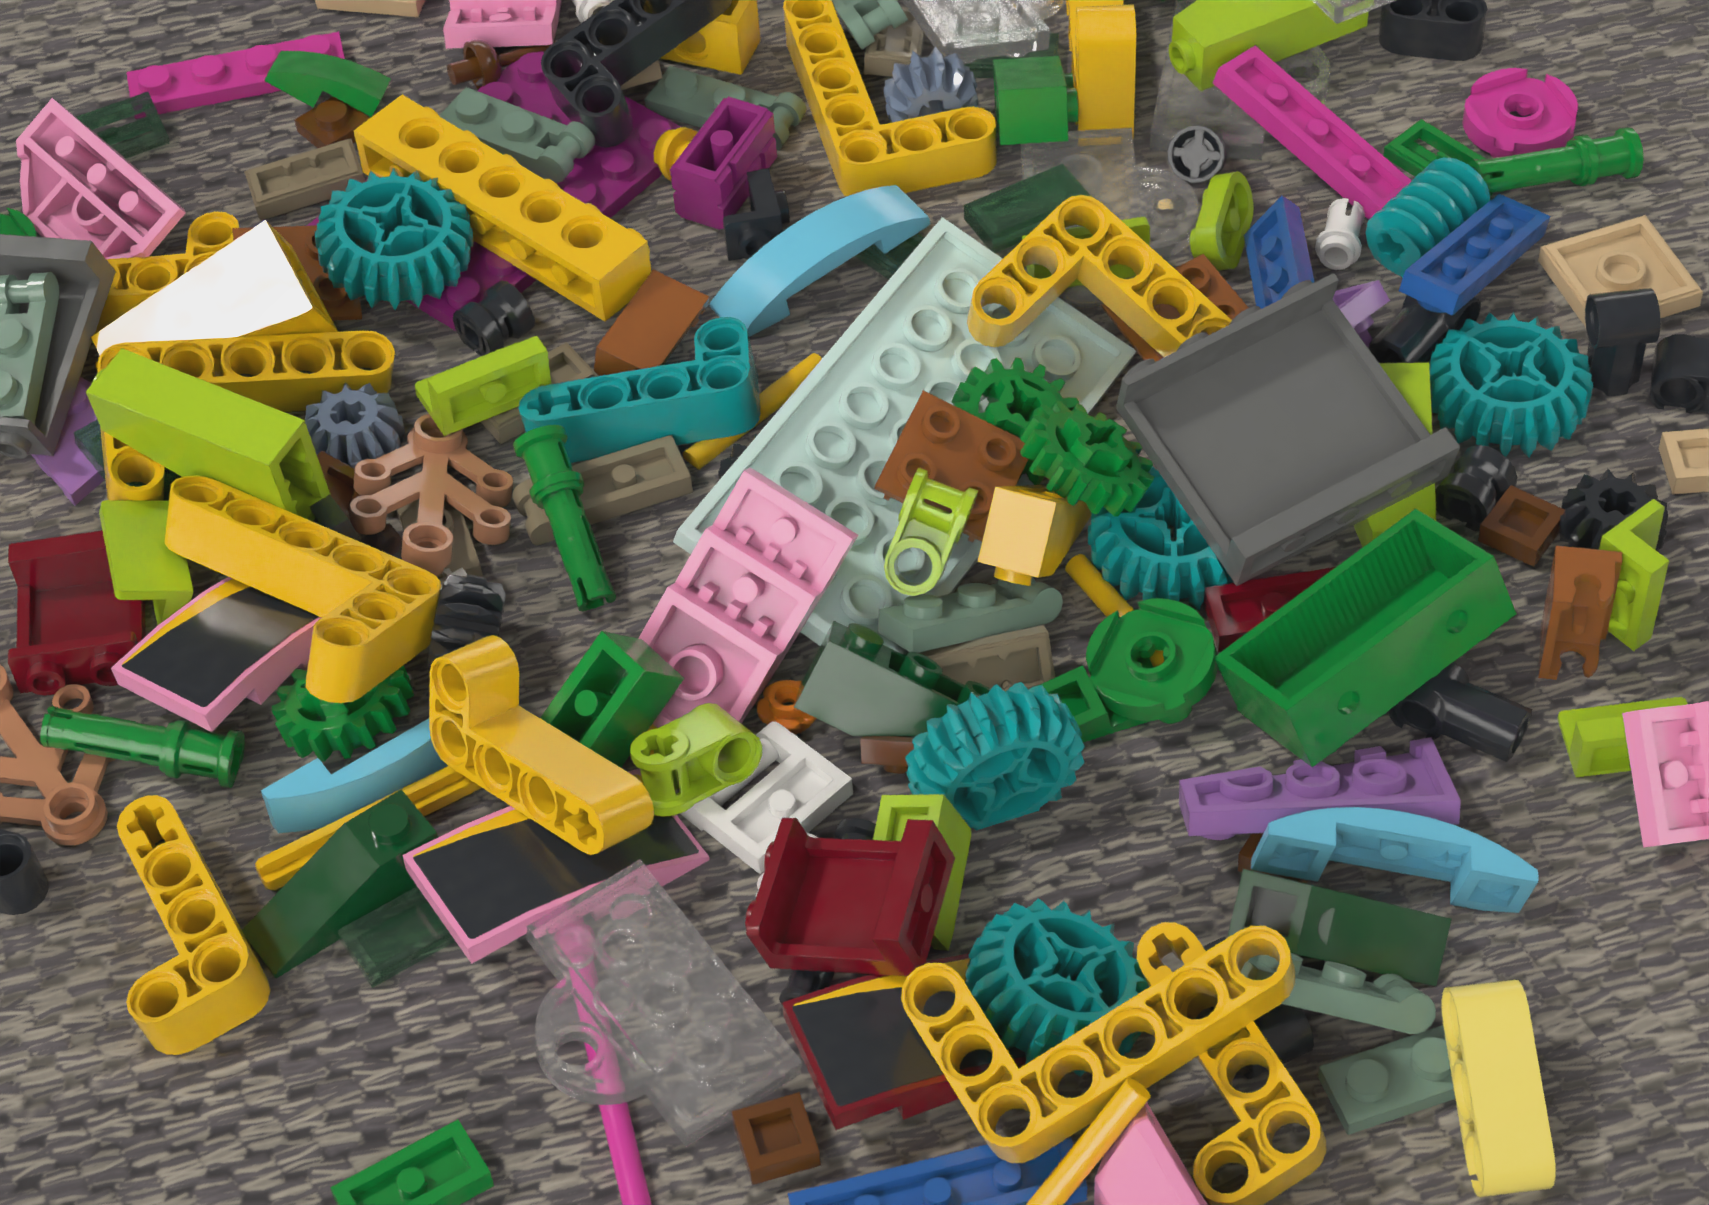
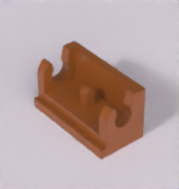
M653 269L597 345L594 372L598 376L664 365L689 329L697 325L700 320L698 318L699 315L703 314L708 308L710 297Z
M1566 546L1555 547L1541 622L1538 678L1557 680L1562 666L1560 656L1567 651L1578 652L1584 657L1585 663L1582 670L1586 678L1594 675L1599 664L1601 639L1606 640L1622 565V552Z

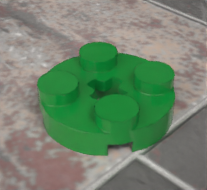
M1151 598L1137 602L1138 610L1130 611L1121 617L1118 610L1107 616L1093 632L1086 650V661L1091 681L1103 705L1120 716L1140 721L1159 719L1163 723L1173 724L1187 718L1192 711L1193 705L1199 702L1210 690L1218 671V666L1214 659L1217 655L1214 639L1201 615L1195 609L1182 602ZM1155 650L1163 651L1164 662L1157 667L1143 668L1142 664L1137 661L1140 657L1150 658Z

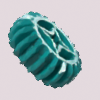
M393 168L388 177L380 178L370 170L368 179L364 183L349 178L346 192L332 191L329 204L321 206V214L318 217L319 223L315 231L319 264L323 268V273H328L333 288H345L350 301L365 295L371 308L381 300L389 301L394 310L397 309L400 301L411 300L419 307L423 296L426 294L440 299L444 286H457L460 272L468 270V264L471 259V247H473V229L470 228V215L466 210V205L460 204L455 200L452 189L440 190L437 183L438 177L423 182L417 170L409 177H400Z
M1514 311L1507 320H1498L1491 313H1488L1482 324L1466 319L1460 331L1448 330L1443 343L1436 344L1435 351L1431 355V412L1438 413L1440 430L1445 427L1447 429L1455 428L1454 434L1458 444L1474 436L1476 437V445L1489 446V443L1499 444L1501 454L1505 457L1511 451L1512 445H1520V449L1530 458L1536 449L1537 441L1541 446L1552 451L1555 444L1559 441V437L1570 440L1577 424L1582 425L1583 418L1587 415L1593 389L1592 374L1589 373L1588 356L1579 353L1577 339H1562L1560 326L1548 329L1542 328L1538 316L1529 323L1518 321Z
M1152 466L1148 473L1154 476V481L1134 511L1129 512L1123 509L1119 516L1114 517L1103 506L1098 515L1091 513V525L1088 526V545H1091V560L1094 566L1102 571V577L1105 581L1109 582L1112 586L1120 585V592L1126 601L1137 596L1139 592L1143 593V600L1164 598L1180 602V599L1188 598L1189 602L1199 611L1204 602L1205 587L1222 586L1234 583V581L1159 471ZM1170 525L1174 526L1176 541H1171L1170 529H1168Z
M1022 682L1015 683L1007 691H1003L996 684L987 694L976 696L971 692L968 701L958 706L948 704L947 713L943 717L931 718L926 721L928 732L918 734L912 739L914 749L905 756L908 765L906 774L910 781L908 787L912 795L944 794L968 826L974 830H980L1039 811L1040 807L1048 801H1058L1061 799V788L1070 786L1077 781L1075 771L1084 764L1081 751L1085 746L1081 739L1082 732L1074 716H1072L1068 706L1062 703L1058 694H1048L1043 685L1027 689Z
M1038 898L1027 908L1014 903L1007 912H1004L1003 915L996 914L993 920L986 924L981 936L976 939L969 953L970 960L965 973L966 986L995 1032L1002 1035V1043L1005 1048L1017 1047L1024 1051L1026 1064L1149 988L1137 959L1133 958L1134 942L1118 941L1114 937V924L1104 927L1092 921L1090 910L1081 916L1071 913L1065 901H1062L1056 908L1051 910ZM1134 1032L1124 1038L1119 1047V1054L1124 1056L1125 1053H1129L1142 1032ZM1074 1070L1073 1072L1081 1077L1086 1071Z

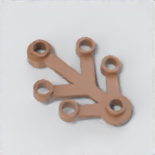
M426 414L416 420L414 428L408 433L407 445L379 458L362 460L355 465L354 489L362 496H358L350 502L349 520L356 532L366 535L377 534L385 529L387 514L419 499L417 523L409 525L403 532L401 557L402 560L438 576L450 564L453 548V534L447 527L442 525L444 501L473 521V536L476 540L488 545H498L507 541L510 536L511 515L502 507L508 505L512 499L513 478L509 473L492 468L468 451V439L463 429L444 436L432 417ZM423 463L421 472L390 486L391 476ZM447 466H451L477 483L476 493L447 474Z
M0 665V736L16 757L0 756V783L37 787L45 798L4 797L0 792V824L8 822L42 826L46 836L51 841L60 845H78L91 840L103 829L107 821V807L103 798L98 794V790L108 763L115 759L84 753L73 781L67 783L60 771L68 750L46 748L39 744L10 703L13 698V687L6 670ZM67 685L60 688L53 696V706L63 708L64 704L71 699H82L83 702L78 707L69 710L91 714L94 704L88 689L82 685ZM73 812H83L73 819L65 820Z

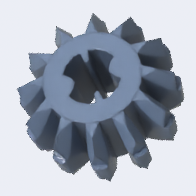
M936 47L928 57L921 58L912 51L911 63L909 65L894 63L893 78L885 80L883 90L887 103L885 107L888 119L892 122L963 107H977L979 103L974 73L970 71L968 66L963 65V61L959 59L957 53L943 58L942 53Z
M346 382L342 392L333 394L322 390L320 403L306 406L305 423L316 454L323 451L352 468H355V465L362 460L376 459L400 448V443L404 441L403 434H405L403 419L398 414L395 402L391 400L389 393L377 394L370 383L357 391L352 390Z

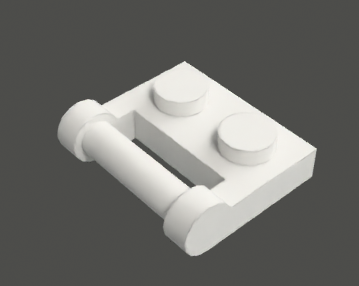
M774 721L756 734L762 744V757L758 767L751 776L743 782L730 785L697 802L687 811L680 813L698 829L709 833L759 874L765 871V853L768 845L775 840L783 817L797 818L804 830L809 833L853 795L851 777L784 726ZM775 760L780 763L728 809L725 810L721 807Z

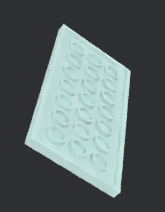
M942 217L678 528L673 542L689 554H692L705 529L714 524L743 471L751 467L858 534L844 561L800 632L819 646H821L833 621L846 627L851 623L860 624L879 634V609L904 604V599L910 595L901 594L892 588L886 579L884 571L885 558L899 524L898 517L903 503L893 498H890L889 501L883 499L885 494L874 489V486L922 391L924 390L954 405L951 400L960 382L965 383L972 368L976 366L985 372L991 359L997 358L1002 363L1004 369H1010L1016 357L1022 359L1024 371L1033 373L1039 364L1045 366L1043 379L1049 383L1062 378L1066 383L1060 395L1063 398H1077L1079 404L1083 405L1087 414L1090 415L1129 365L1136 350L1059 297L1007 345L989 347L976 341L970 334L967 325L973 290L978 282L1003 258ZM992 303L982 307L983 311L992 318L1002 319L1011 315L1009 310L1001 304ZM987 398L979 403V413L985 412L989 403ZM1022 474L1016 486L1034 484L1029 480L1027 474ZM962 533L958 544H955L943 576L937 585L926 592L925 595L938 597L953 593L978 561L982 542L975 539L972 543L968 541L969 536ZM914 547L907 548L902 551L898 558L899 572L907 581L920 583L926 581L931 575L932 562L925 551ZM880 635L884 640L883 645L906 655L908 652L906 649Z

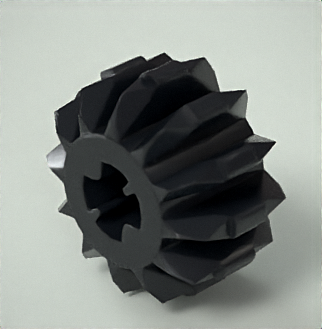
M1608 468L1600 477V480L1584 474L1577 487L1568 489L1567 495L1563 498L1561 508L1565 511L1560 516L1558 528L1560 541L1568 542V547L1599 550L1601 538L1605 533L1652 499H1655L1665 507L1656 545V551L1659 552V549H1662L1667 533L1665 530L1668 520L1667 503L1658 500L1656 485L1638 486L1634 472L1625 479L1616 478Z
M451 574L443 582L429 646L430 650L427 661L430 668L433 661L440 656L486 636L495 635L499 637L506 600V593L502 584L487 581L486 577L467 574V577Z

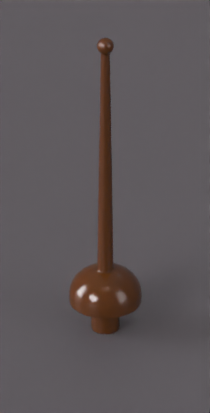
M482 40L467 41L463 47L464 60L448 64V75L453 85L472 80L479 90L482 86H477L476 83L481 78H483V86L492 82H498L503 66L518 61L525 54L545 52L551 45H536L498 55L490 44Z

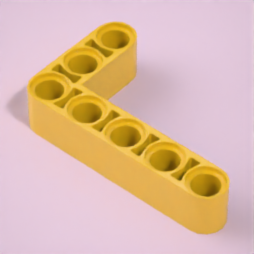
M832 0L784 1L787 48L839 189L843 195L847 197L868 189L897 185L904 193L979 178L987 175L994 169L997 163L996 120L989 111L978 107H963L880 125Z
M1066 0L1067 15H1069L1070 51H1072L1071 72L1073 73L1074 88L1077 89L1078 99L1077 144L1133 141L1136 71V18L1134 4L1124 5L1123 0Z
M1077 195L1063 201L978 282L973 290L967 325L973 338L984 346H1005L1028 327L1076 279L1162 357L1176 352L1180 345L1193 335L1201 332H1206L1210 335L1228 326L1232 320L1105 205L1091 196ZM1071 225H1080L1087 228L1093 236L1086 239L1075 238L1065 228ZM1031 264L1043 265L1052 275L1043 279L1034 278L1025 271L1024 267ZM1117 264L1126 265L1135 272L1136 277L1131 279L1119 278L1112 273L1109 267ZM992 303L1001 304L1009 310L1011 315L1002 319L992 318L983 311L982 307ZM1158 304L1171 305L1177 309L1181 317L1172 320L1163 318L1157 314L1154 306Z
M366 330L123 342L113 344L102 352L98 359L97 373L106 368L121 348L280 411L294 412L306 411L307 405L320 403L322 390L333 394L342 392L345 382L352 390L357 391L370 383L377 394L388 393L391 387L395 350L392 343L384 335ZM362 367H363V368H370V369H372V370H371V371H368V370H362V369H360V368H362ZM300 371H311V372H313V373H312V374H307V373H302V372H300ZM240 374H251V375H253V376H252V377H244V376H241ZM100 426L107 499L163 501L165 467L102 431ZM136 481L146 485L135 487L129 486L126 483Z
M184 476L171 483L165 532V545L169 550L322 617L313 626L306 676V688L316 698L332 703L355 701L430 645L441 590V581L436 575L217 480L203 476Z
M1266 926L1244 928L1019 1069L965 982L952 967L942 963H927L917 967L907 976L903 984L901 1000L907 1015L990 1149L1000 1159L1009 1163H1025L1037 1158L1091 1124L1127 1078H1132L1141 1083L1145 1088H1148L1280 1005L1290 996L1295 985V969L1288 944L1276 930ZM1257 955H1268L1280 963L1277 971L1271 977L1264 980L1249 979L1241 973V970L1250 958ZM940 991H950L956 994L955 1002L947 1013L938 1017H929L923 1014V1007L927 999L933 994ZM1206 993L1218 1000L1214 1011L1202 1019H1189L1180 1013L1183 1002L1194 994ZM1147 1032L1155 1037L1152 1050L1143 1057L1134 1059L1126 1058L1119 1054L1121 1042L1129 1034ZM985 1049L993 1053L989 1068L982 1074L977 1076L959 1074L960 1063L969 1052ZM1074 1070H1084L1093 1075L1091 1086L1083 1095L1076 1098H1066L1057 1094L1059 1082L1067 1073ZM1024 1109L1030 1112L1029 1124L1021 1134L1014 1137H1002L996 1134V1124L1006 1111Z

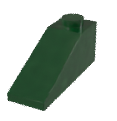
M402 789L345 822L242 929L245 938L275 978L280 977L420 891L406 871L402 855L438 838L436 830Z

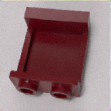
M103 531L9 544L8 563L17 584L16 648L8 650V665L20 694L33 692L44 696L54 695L60 688L71 684L97 683L102 686L118 685L111 668L146 637L145 600H119L115 597Z
M783 817L775 840L768 845L765 853V871L756 899L751 901L746 912V934L772 969L908 976L917 967L926 963L955 856L933 820L907 819L901 841L813 838L806 833L797 818Z

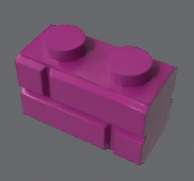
M729 96L723 98L670 168L672 188L676 190L673 194L675 213L680 215L681 218L718 230L724 229L723 218L736 214L749 197L746 172L770 168L777 158L776 138L773 137L775 133L774 114L768 108Z

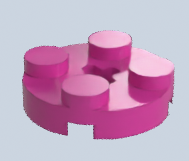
M1506 68L1490 72L1477 79L1471 86L1470 96L1465 100L1462 122L1464 131L1477 147L1490 153L1493 158L1565 147L1567 142L1573 138L1578 109L1577 99L1572 90L1561 80L1548 74L1545 76V82L1535 78H1527L1528 69ZM1517 111V113H1518L1519 115H1521V116H1527V115H1531V116H1528V117H1517V116L1511 115L1510 112Z

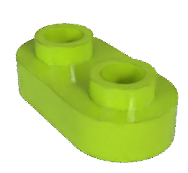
M1238 171L1215 175L1211 178L1208 188L1203 193V204L1196 227L1190 233V249L1193 257L1196 258L1204 254L1217 271L1237 267L1245 245L1244 234L1250 229L1253 219L1254 206L1251 188L1246 177Z

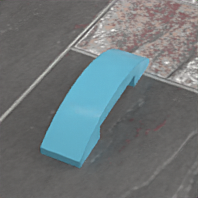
M897 185L868 189L832 202L799 220L757 251L719 290L710 302V308L719 317H732L742 321L750 337L790 315L786 299L873 244L884 254L931 225L929 216Z
M428 718L333 774H330L319 758L262 789L261 793L271 824L278 833L299 832L322 828L448 765L441 760L434 749L430 737Z
M1326 808L1301 812L1268 823L1251 858V870L1317 882L1328 861L1450 882V905L1482 911L1519 913L1538 883V870L1521 857L1487 838L1430 817L1380 808Z

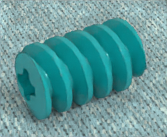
M1443 157L1433 160L1423 172L1419 173L1409 185L1402 188L1394 198H1391L1382 210L1377 211L1368 221L1366 238L1373 257L1385 268L1403 278L1407 268L1489 202L1488 185L1476 170L1458 159Z

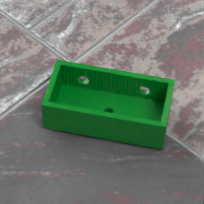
M1415 508L1216 655L1214 659L1238 711L1309 766L1314 767L1376 719L1385 715L1392 707L1428 680L1437 676L1444 668L1480 641L1489 637L1492 632L1517 613L1495 557Z

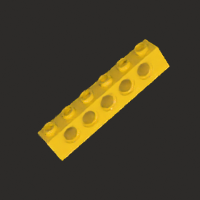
M403 94L354 130L363 173L369 176L371 170L379 178L388 177L394 168L400 177H409L417 170L423 182L438 177L437 183L440 190L452 189L455 200L460 204L466 205V210L470 215V228L473 229V241L604 322L630 302L652 272L648 241L639 232L632 228L623 227L603 215L594 205L583 203L561 190L554 181L548 178H541L521 166L512 156L501 154L481 142L472 132L459 129L441 118L432 108L423 107Z

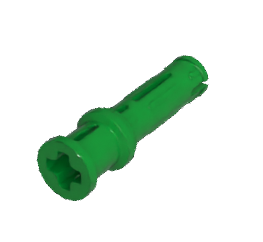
M1625 127L1615 131L1614 136L1591 139L1588 135H1576L1567 142L1565 147L1484 160L1475 159L1471 160L1468 165L1480 175H1490V179H1485L1484 181L1488 185L1489 194L1565 180H1571L1573 184L1584 187L1594 184L1597 178L1621 174L1625 179H1632L1640 175L1644 156L1642 143L1637 132L1633 128Z
M561 425L541 426L522 434L515 440L513 447L516 456L524 459L533 483L529 490L532 502L537 504L538 508L545 510L565 570L568 573L578 609L584 612L603 606V597L606 598L608 603L614 602L617 597L607 576L599 548L583 508L580 496L584 492L583 487L585 485L581 473L573 471L564 444L568 440L565 428Z
M50 706L47 709L48 714L44 715L41 725L40 741L43 747L67 749L90 755L159 766L160 771L169 778L178 779L184 773L218 779L219 785L226 788L233 787L244 757L245 738L242 731L232 729L225 735L191 729V724L183 720L171 722L165 727Z

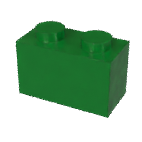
M1060 57L993 59L995 115L1000 145L1068 141V123L1078 122L1077 89L1074 88L1073 73H1063Z
M601 631L540 719L621 768L630 756L631 744L635 738L648 731L685 678L642 639Z

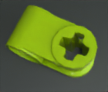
M917 469L898 517L899 524L885 558L884 571L886 579L892 588L901 594L916 596L925 594L937 585L944 574L955 544H958L978 490L969 487L963 492L928 478L927 470ZM925 499L950 508L952 513L926 504ZM912 547L919 548L925 551L931 558L932 572L926 581L913 583L902 577L897 564L903 550Z
M706 703L697 706L689 713L659 728L646 731L636 737L631 744L630 754L635 766L641 770L643 785L649 792L653 803L654 815L665 817L683 813L697 802L730 785L743 782L751 776L761 760L762 744L759 737L719 705ZM654 750V754L650 755V751ZM679 788V793L676 794L675 790Z

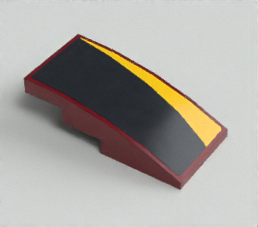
M968 953L929 960L925 964L942 963L952 967L965 982V973L968 969L967 965L970 958ZM871 974L782 1002L784 1019L835 1131L894 1108H898L902 1119L905 1120L959 1099L904 1009L901 997L902 987L907 976ZM940 991L933 994L927 999L923 1007V1014L929 1017H938L947 1013L955 1002L956 994L950 991ZM997 1033L998 1037L1002 1041V1035ZM1017 1047L1007 1049L1018 1069L1026 1065L1024 1051ZM985 1049L969 1052L960 1063L959 1074L964 1076L982 1074L989 1068L993 1053Z

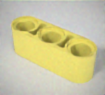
M1507 980L1445 987L1441 1000L1443 1027L1466 1165L1469 1175L1477 1174L1478 1181L1471 1180L1475 1194L1479 1197L1551 1189L1554 1186L1556 1177L1555 1157L1530 1011L1522 984L1519 980Z

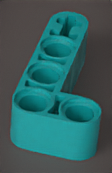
M719 317L704 323L696 331L694 338L695 360L534 388L523 396L518 406L525 431L528 432L547 425L563 426L568 436L564 446L570 463L592 460L668 435H672L676 445L745 433L758 423L761 414L758 373L747 328L739 319Z

